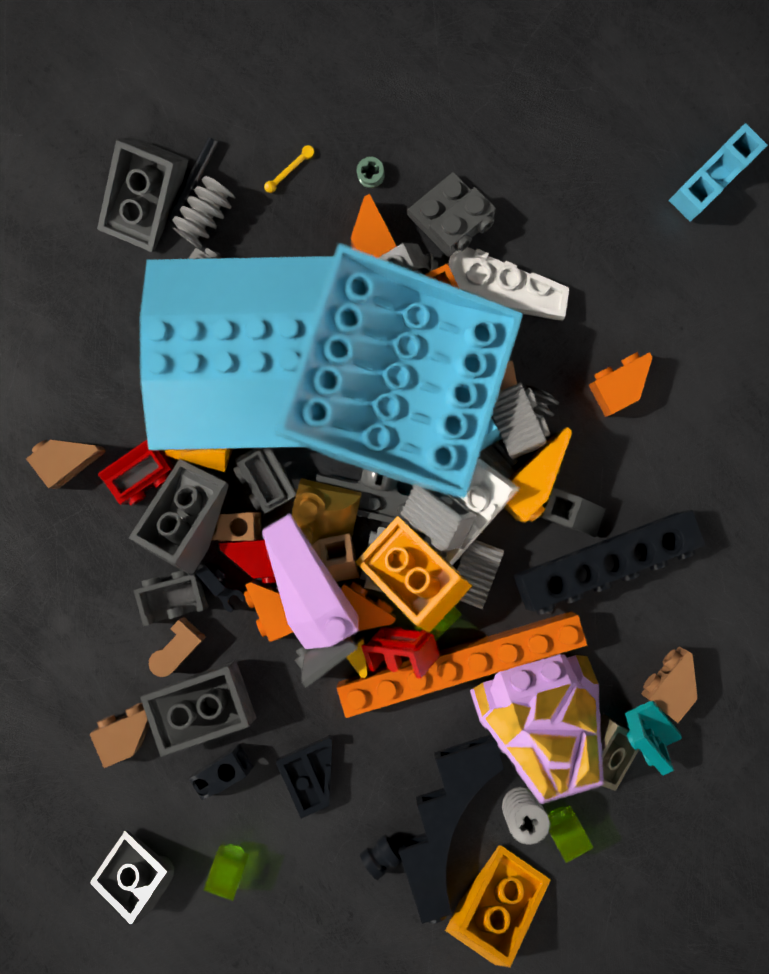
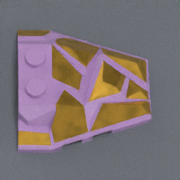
M559 654L501 671L495 675L493 680L483 682L470 690L480 723L485 729L489 730L498 742L497 746L503 754L506 753L515 765L517 773L540 804L603 786L599 684L588 656L575 655L566 658L565 654Z

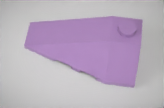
M289 513L263 529L262 533L288 625L305 649L331 647L357 632L358 614L291 514Z

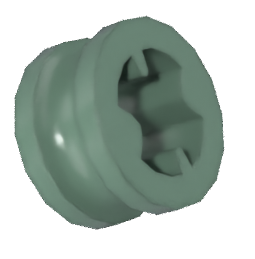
M366 157L358 163L357 175L359 182L367 188L378 187L383 182L385 177L384 167L378 158ZM370 166L375 167V172L379 171L378 174H373L372 179H368L366 173L362 174L363 170L368 171Z

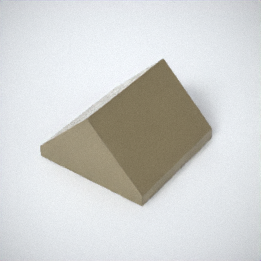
M603 713L600 719L603 787L616 791L639 749L635 750L628 740L627 732L630 731L629 727Z

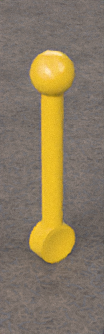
M309 145L304 146L302 154L273 181L265 183L264 188L266 192L273 193L276 190V185L305 159H311L314 156V149Z

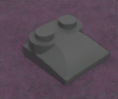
M351 634L331 647L305 649L302 645L295 651L298 657L294 661L301 669V681L305 688L357 649L358 638L355 634Z
M124 831L90 883L130 924L138 923L154 908L173 879L174 867L169 858L162 855L158 856L131 832Z

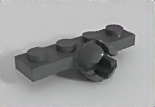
M363 469L362 477L359 481H351L321 473L317 474L316 482L362 493L358 516L392 523L399 516L404 522L409 523L400 512L403 510V506L406 505L405 502L410 494L402 493L398 490V480L383 476V480L378 479L377 473Z

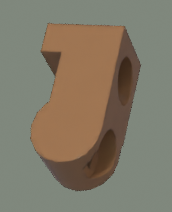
M261 512L219 514L212 540L218 541L262 539Z
M185 617L180 618L170 628L176 636L165 647L154 652L149 658V668L154 675L159 677L170 675L206 638Z

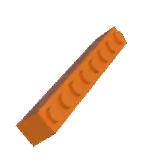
M570 611L439 651L440 657L421 679L415 677L411 661L408 660L403 662V665L397 672H392L388 667L375 670V672H368L365 678H361L358 675L338 681L337 691L345 718H349L587 646L579 616Z

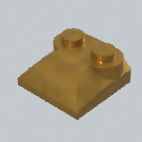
M301 478L294 501L292 517L311 545L319 539L350 534L352 539L362 493Z

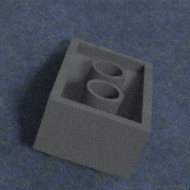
M135 137L117 139L97 230L154 252L180 193L188 159Z
M179 459L132 531L129 539L192 576L209 549L229 485L219 478Z
M236 660L198 673L140 697L161 757L249 727L256 719Z

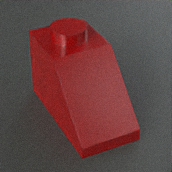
M264 539L219 544L220 551L253 579L262 578V583L276 582Z

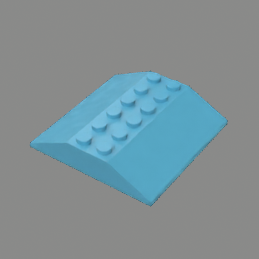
M338 244L275 434L334 459L374 473L464 499L467 495L523 313Z
M334 256L147 260L140 313L141 387L149 450L306 447L275 434V430Z

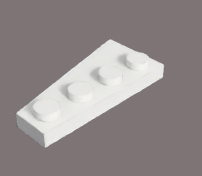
M467 247L462 252L458 253L456 251L450 256L448 265L460 290L523 314L564 320L569 287L534 272L531 274L516 268L517 265L508 261L504 263L488 256L489 253L478 248L474 250Z
M478 458L466 498L453 496L454 499H457L458 502L477 515L461 548L441 551L431 544V538L427 535L424 540L453 565L520 488Z

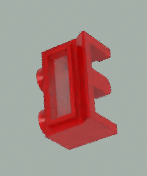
M145 440L99 472L98 476L104 481L120 505H127L129 503L130 506H133L146 497L144 492L155 486L156 489L162 487L174 466L168 457L165 456L163 450H149L148 440Z
M381 627L367 644L361 645L368 669L372 672H375L384 659L388 669L392 672H397L403 665L401 656H406L410 658L415 677L421 679L440 657L434 634L426 630L412 631L404 630L400 627Z

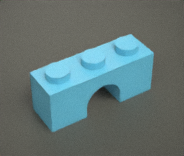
M745 123L669 201L691 222L767 144Z

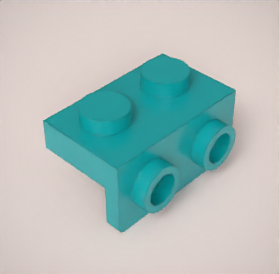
M649 701L626 712L625 715L630 729L627 732V737L631 746L635 750L639 749L650 767L654 765L663 776L673 772L674 768L667 745L682 739L680 731L654 701Z

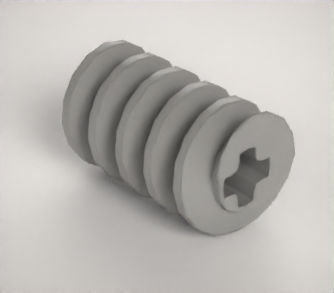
M207 176L202 178V183L206 188L197 186L194 189L198 198L188 197L187 201L191 208L185 206L180 208L184 218L175 216L172 219L177 229H173L200 249L203 246L198 237L201 236L209 239L210 236L205 227L208 226L216 229L217 225L212 218L215 216L223 219L224 215L219 208L222 206L231 209L232 206L228 202L227 197L235 198L223 185Z
M517 787L506 793L502 802V811L513 837L525 844L538 843L544 839L549 831L550 823L542 804H540L532 791L525 787Z

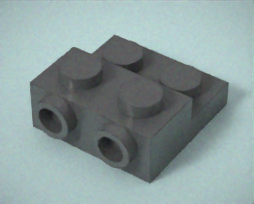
M452 172L408 208L407 215L447 257H450L456 251L460 253L465 250L471 243L473 236L478 232L481 234L486 232L493 225L496 208L475 187L470 190Z

